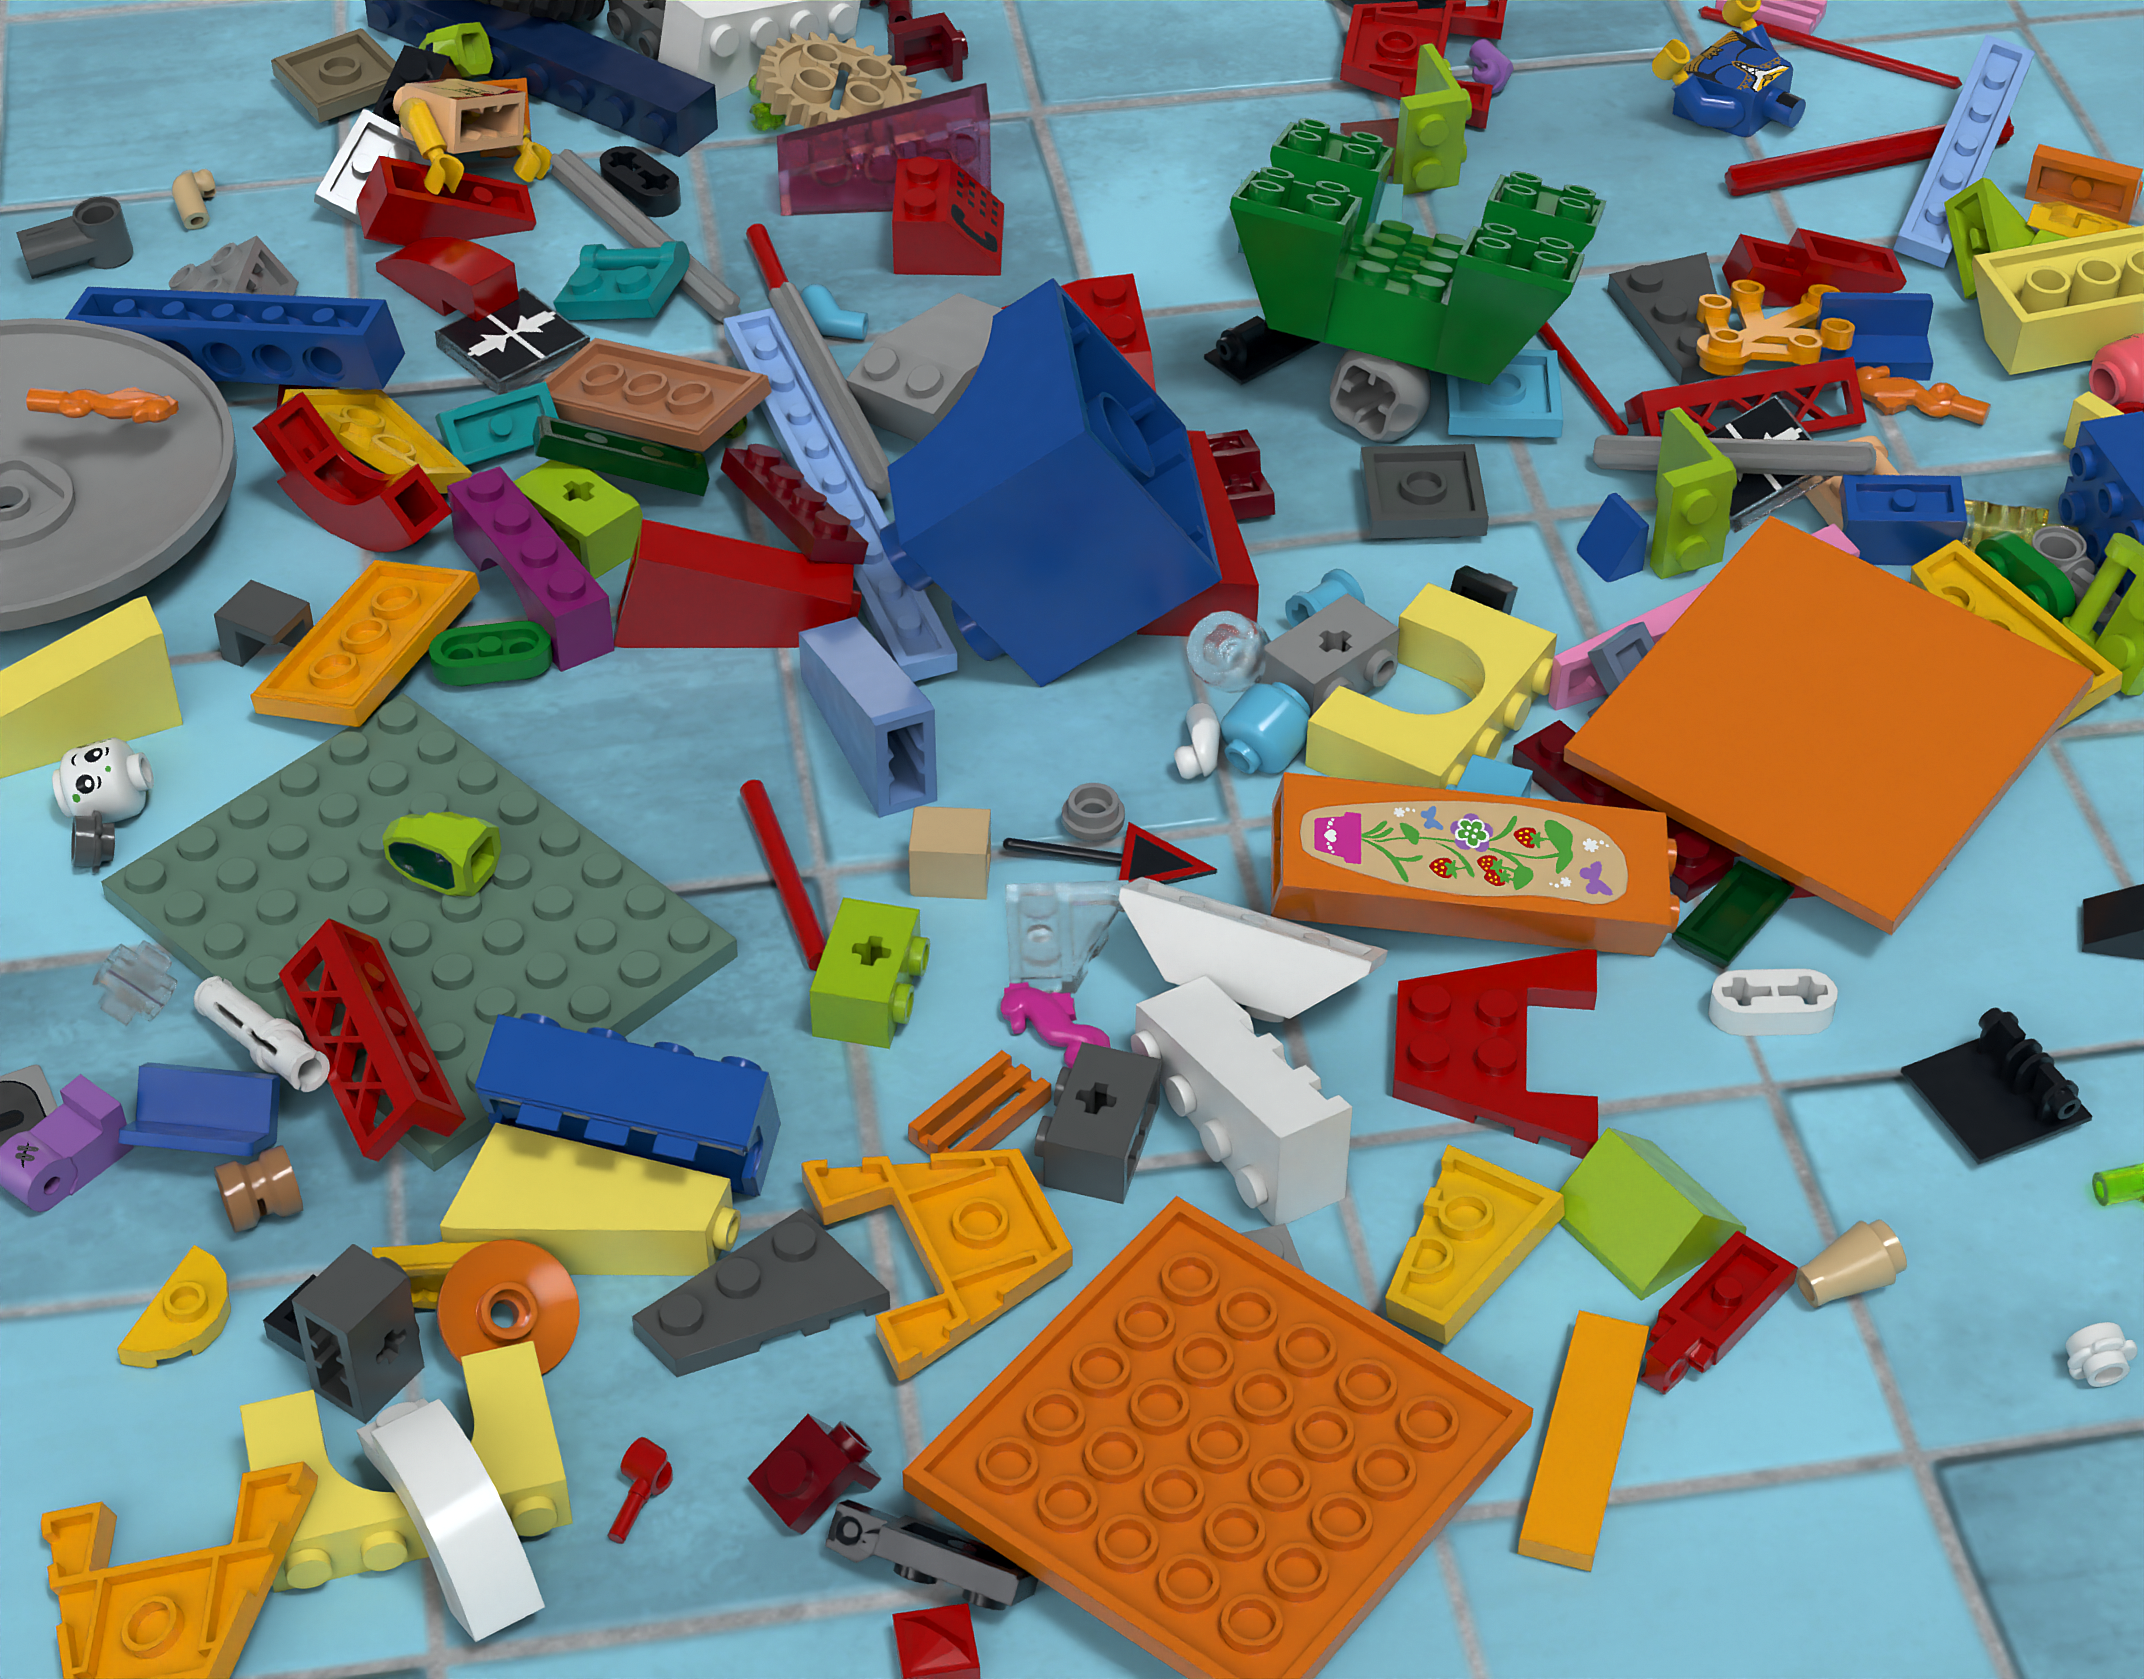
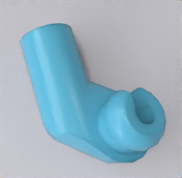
M811 284L802 290L800 296L821 335L865 340L868 331V313L841 310L831 292L823 285Z

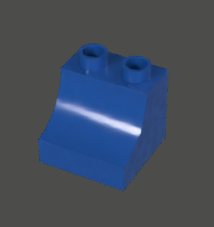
M1054 278L993 316L989 342L974 377L960 399L944 419L922 441L901 458L887 466L895 520L880 530V540L884 552L896 573L910 588L918 592L933 583L939 585L953 599L951 607L954 619L970 647L986 661H991L1006 652L1040 687L1045 686L1222 580L1186 426Z

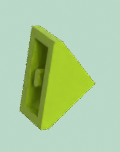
M1984 177L1944 202L1964 296L1966 299L1971 300L1977 298L1972 269L1974 255L2030 246L2036 236V232L2031 226L2026 225L2025 219L1991 179Z

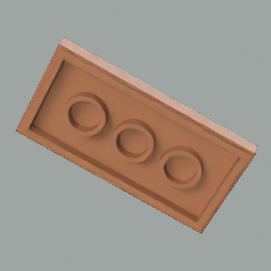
M594 338L542 381L547 383L559 419L700 452L707 450L772 393L767 375Z

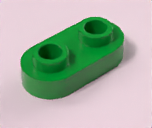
M2001 531L1978 543L1975 549L1977 556L2059 622L2073 614L2076 599L2073 587L2067 576L2018 535L2010 531Z
M512 621L452 628L438 634L429 645L433 675L445 684L459 687L531 679L546 671L553 661L551 636L541 624L532 621Z

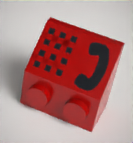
M919 156L912 159L898 158L892 214L894 274L1001 276L1004 203L951 159H934L928 156Z

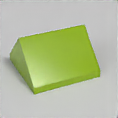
M1610 1127L1605 1130L1558 1191V1193L1564 1195L1565 1215L1558 1223L1641 1301L1711 1258L1736 1231H1740L1744 1235L1746 1234L1747 1227L1656 1144Z

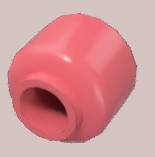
M2134 333L2109 343L2098 350L2094 356L2089 372L2090 389L2094 395L2113 407L2124 402L2144 403V333Z

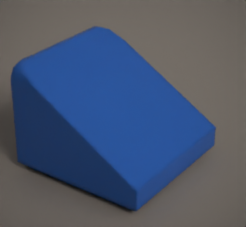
M1616 492L1609 494L1581 537L1577 546V553L1606 582H1613L1643 571L1649 524Z

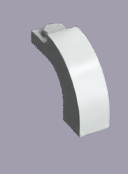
M423 1398L416 1402L395 1404L383 1410L374 1422L356 1430L366 1457L390 1483L408 1511L431 1559L450 1612L475 1642L545 1607L524 1549L497 1490L465 1433L440 1399L428 1403Z

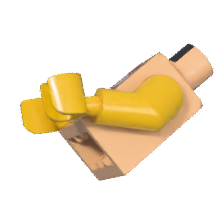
M461 79L406 83L405 86L400 87L393 100L394 111L399 116L401 122L400 132L403 138L415 142L423 159L430 160L432 163L424 180L425 187L431 193L438 195L445 183L451 193H455L463 176L464 167L457 158L444 154V152L457 154L502 147H516L521 152L513 167L515 173L526 182H532L535 177L539 180L543 179L551 166L552 154L546 147L529 140L532 134L524 123L526 92Z

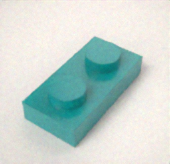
M546 381L444 411L435 416L445 448L466 467L534 447L532 433L537 416L541 417V415L556 419L559 418Z

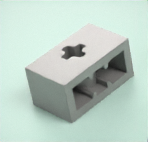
M1347 593L1262 647L1260 683L1271 685L1274 682H1281L1296 690L1308 703L1311 710L1309 718H1311L1339 685L1364 695L1375 687L1385 685L1396 674L1400 628Z

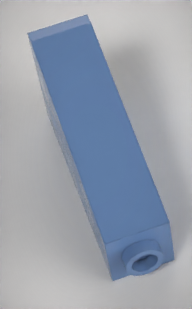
M856 617L798 632L801 678L878 817L937 801L935 709L928 698Z

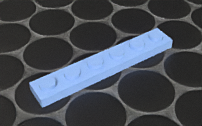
M1986 34L1893 248L1894 251L1941 268L1945 267L1953 248V242L1944 202L1983 177L2028 72L2035 51Z

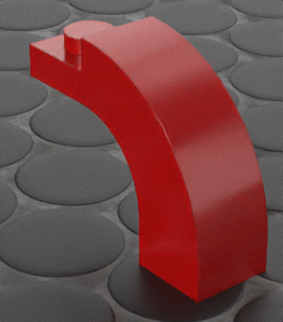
M303 391L291 397L252 427L286 473L277 480V483L307 516L329 533L362 549L374 552H394L417 542L453 512L419 464L397 474H384L370 469L354 458L339 442Z

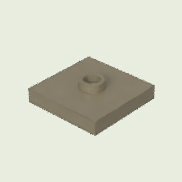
M360 28L276 57L271 60L273 75L321 123L377 103L396 61Z

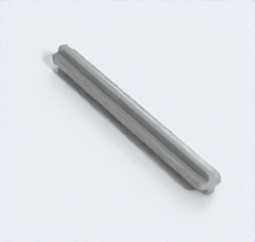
M564 149L560 155L554 153L551 156L550 163L553 165L551 174L635 248L661 247L665 241H675L572 150ZM690 254L689 267L677 285L718 322L724 323V318L740 315L741 309L738 307L740 297Z
M784 282L780 288L771 289L768 299L866 486L872 489L877 499H884L888 493H891L887 470L890 462L796 286L792 283Z

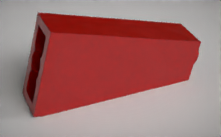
M642 519L617 607L614 646L621 648H799L798 632L852 617L858 618L862 592L853 590L854 565L812 561L802 553Z

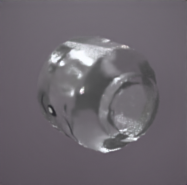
M1229 610L1213 612L1201 619L1190 632L1186 647L1188 664L1194 675L1209 687L1230 694L1245 692L1254 684L1262 681L1266 661L1265 646L1271 640L1262 626L1244 614Z

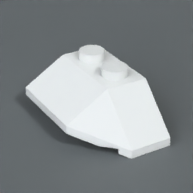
M1140 877L1122 886L1119 894V902L1165 981L1183 985L1206 975L1232 1000L1246 1005L1245 1011L1251 1017L1263 1021L1283 1022L1284 1017L1290 1019L1369 975L1383 965L1387 957L1388 950L1359 943L1168 886L1144 877Z

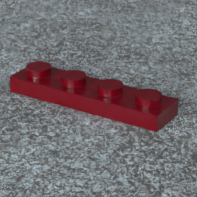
M750 444L747 450L725 448L720 469L809 560L863 565L869 543L850 525L851 521L847 517L839 514L827 502L825 495L815 491L804 480V475L798 470L793 469L781 457L782 453L779 450L762 444Z
M1561 720L1552 723L1514 745L1512 764L1532 770V780L1558 801L1659 812L1565 762L1564 747L1576 732ZM1666 816L1667 837L1675 839L1677 846L1675 869L1670 877V891L1674 895H1678L1679 899L1684 903H1687L1717 885L1733 868L1734 857L1713 840Z

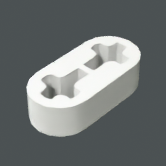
M1811 969L1727 971L1718 976L1713 983L1708 1015L1718 1029L1731 1035L1815 1034L1827 1029L1833 1021L1838 989L1834 981L1827 975ZM1803 999H1807L1808 1004H1804ZM1737 1000H1742L1743 1006L1738 1005Z

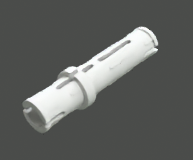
M213 976L207 978L198 986L193 998L197 1011L203 1016H207L226 1031L229 1036L250 1050L252 1060L261 1069L268 1073H279L289 1081L292 1087L297 1090L301 1087L300 1090L303 1092L316 1090L325 1082L330 1071L329 1060L325 1054L315 1050L304 1041V1036L297 1026L286 1019H275L263 1010L260 1005L232 986V983L225 978L222 981L221 977Z

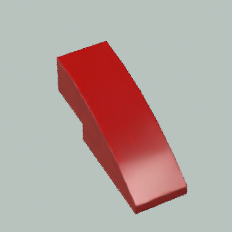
M1797 228L1788 245L1740 234L1722 266V271L1730 291L1732 283L1737 280H1751L1762 284L1765 288L1762 305L1797 306L1801 302V297L1808 293V289L1812 285H1829L1839 289L1841 292L1892 293L1902 290L1907 282L1892 249L1802 228Z
M428 237L417 240L375 263L378 273L444 317L459 310L475 322H478L519 299L515 263L495 251L471 241L454 237Z

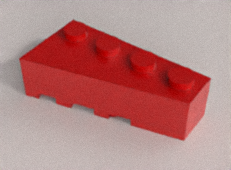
M1187 430L1222 580L1137 630V635L1256 639L1259 583L1205 431Z

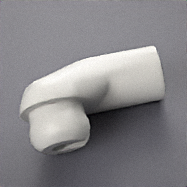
M1199 703L1190 707L1186 714V723L1193 744L1178 747L1174 752L1181 777L1188 780L1202 773L1206 777L1217 767L1220 724L1214 709L1208 704Z

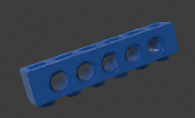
M87 287L65 317V319L85 321V323L132 331L159 341L190 359L213 382L227 381L260 383L264 385L285 384L383 390L405 355L385 299Z

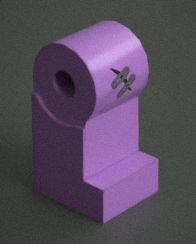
M81 1074L60 1090L63 1100L62 1105L31 1130L17 1133L0 1147V1186L30 1209L37 1212L48 1211L68 1195L72 1196L134 1148L133 1145L118 1143L119 1128L127 1125L121 1103Z

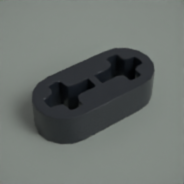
M614 147L601 155L599 159L601 177L646 216L655 218L665 217L679 209L681 205L679 177L673 171L635 147Z

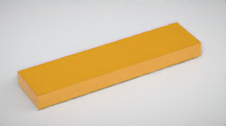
M1579 1310L1520 1534L1517 1554L1591 1572L1646 1348L1649 1326Z

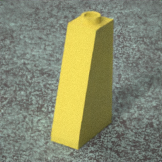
M147 596L129 601L0 671V779L61 761L63 755L72 748L114 737L126 742L183 725L164 635Z
M495 1123L440 1224L442 1242L447 1243L515 1239L532 1243L553 1255L563 1265L569 1275L696 1276L715 1264L722 1250L730 1251L733 1248L740 1228L741 1214L739 1210L733 1209L731 1181L729 1178Z

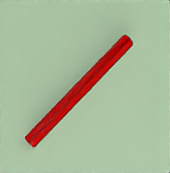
M2008 116L1997 145L2007 143L2010 137L2014 135V126L2011 124L2010 116ZM1947 123L1731 165L1728 168V172L1725 173V183L1730 195L1741 196L1929 159L1933 157Z

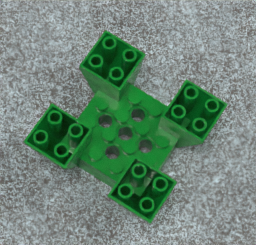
M1302 118L1299 119L1298 123L1290 122L1272 145L1270 152L1272 167H1262L1260 172L1252 170L1233 194L1229 207L1268 328L1490 385L1571 295L1585 254L1581 252L1595 235L1605 209L1606 201L1595 198L1596 192L1586 187L1565 185L1563 190L1542 185V178L1534 174L1513 171L1510 173V177L1500 174L1487 199L1481 227L1473 226L1466 240L1450 234H1436L1434 238L1414 234L1412 226L1399 221L1384 220L1381 222V225L1375 224L1395 148L1382 145L1383 139L1371 133L1352 132L1351 137L1330 132L1331 126L1319 120Z

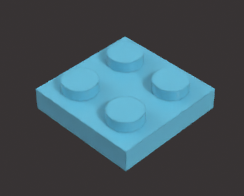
M1521 349L1490 385L1445 374L1448 435H1466L1469 437L1514 436L1529 439L1540 437L1561 438L1563 410L1557 350Z

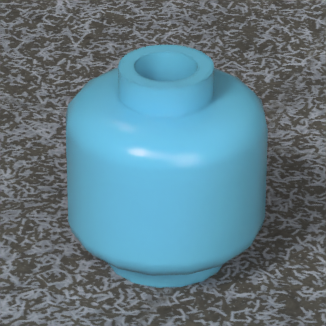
M1274 682L1271 685L1258 683L1251 686L1243 693L1221 721L1220 732L1227 746L1225 748V755L1228 760L1239 770L1248 774H1253L1256 770L1268 774H1278L1284 770L1307 743L1308 720L1310 719L1309 715L1311 712L1308 703L1296 690L1281 682Z

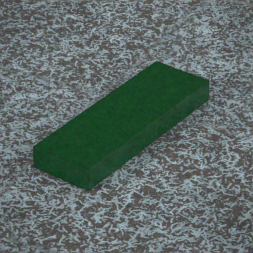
M541 415V417L537 416L532 433L535 456L705 496L710 477L703 454Z

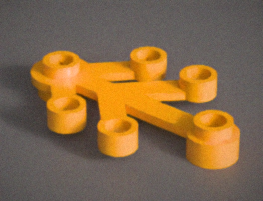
M1734 281L1731 286L1730 298L1717 294H1705L1699 297L1696 319L1704 324L1707 335H1703L1697 340L1696 352L1700 356L1699 365L1701 368L1716 375H1738L1744 371L1745 363L1750 360L1793 362L1799 365L1817 363L1820 359L1822 347L1832 350H1846L1852 346L1855 326L1847 320L1827 318L1822 321L1820 330L1815 329L1821 295L1825 292H1841L1839 289L1829 285L1818 284L1810 286L1808 293L1801 297L1799 305L1768 319L1764 318L1761 309L1765 288L1762 284L1755 281ZM1731 307L1737 310L1743 327L1741 331L1730 329L1727 324L1730 318ZM1800 326H1805V327L1810 328V329H1802V328H1798V327H1800Z

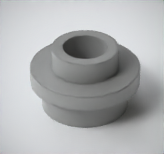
M1086 783L1076 787L1071 791L1069 798L1062 807V823L1065 829L1072 835L1084 840L1107 839L1118 833L1124 825V805L1118 798L1117 793L1105 784Z

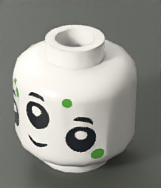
M114 737L67 751L61 758L60 768L53 772L52 783L57 803L66 817L92 816L93 811H99L102 815V823H112L134 817L140 813L145 805L146 790L153 788L154 778L150 763L145 754L142 752L135 754L125 741Z

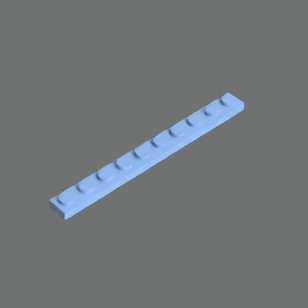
M774 308L724 318L725 337L741 369L768 376L772 393L761 401L759 405L789 465L804 475V480L815 491L825 495L827 502L839 514L847 517L851 521L850 525L869 543L863 565L852 564L854 565L853 590L862 592L860 606L880 645L913 682L958 671L957 651L925 590L918 592L910 588L890 564L880 540V530L888 525L889 521L872 489L866 486Z

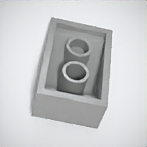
M957 293L879 337L846 379L868 423L918 443L922 441L944 419L970 384L987 348L993 316L1003 309Z

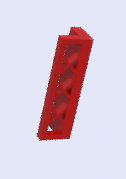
M1853 356L1644 391L1624 403L1628 425L1642 423L1645 436L1662 437L1659 420L1664 419L1665 412L1673 408L1680 407L1693 422L1701 426L1704 433L1708 436L1719 430L1707 421L1714 410L1734 407L1745 415L1774 397L1777 400L1786 398L1799 407L1792 419L1805 435L1860 426L1867 422ZM1842 387L1847 414L1832 417L1813 402L1820 392L1837 390ZM1806 413L1815 419L1801 422Z
M328 918L278 974L312 1047L325 1054L329 1060L330 1071L327 1080L363 1157L379 1162L413 1125L449 1138L466 1120V1117L378 939ZM323 960L325 965L319 990L311 991L306 978ZM336 1004H344L346 1007L340 1036H332L330 1032ZM358 1049H366L368 1053L362 1082H354L351 1077ZM388 1095L394 1110L375 1128L373 1122L379 1096Z

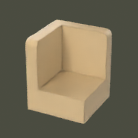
M929 806L914 808L908 850L911 895L916 897L987 900L991 863V809Z

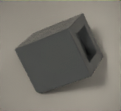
M254 580L246 583L214 613L222 658L240 667H243L266 644L276 645L280 642L294 648L314 627L309 602Z

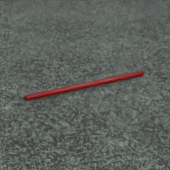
M1704 6L1698 10L1704 19L1732 26L1724 20L1722 10L1709 6ZM1755 20L1757 26L1763 24L1768 37L1951 89L1962 86L1957 76Z
M1546 321L1538 330L1540 336L1551 350H1557L1559 361L1614 434L1626 436L1629 432L1628 427L1623 423L1591 378Z

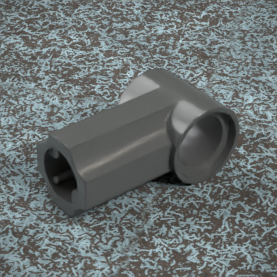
M99 196L89 198L75 207L73 216L16 232L32 279L85 263L99 269L114 268L124 264L133 254V245L121 205L116 199L111 197Z

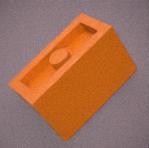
M2038 144L2033 155L2024 199L2040 203L2061 201L2128 224L2142 192L2143 182L2141 177L2143 169Z

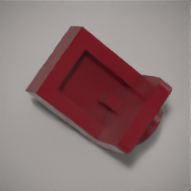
M944 12L887 24L888 54L892 56L891 66H906L905 76L943 68L952 82L963 79V60L968 59L966 37L962 30L955 29Z
M807 1414L747 1479L790 1529L803 1535L853 1481L872 1490L882 1478L865 1460L872 1453V1449L855 1430L843 1421H840L833 1428Z

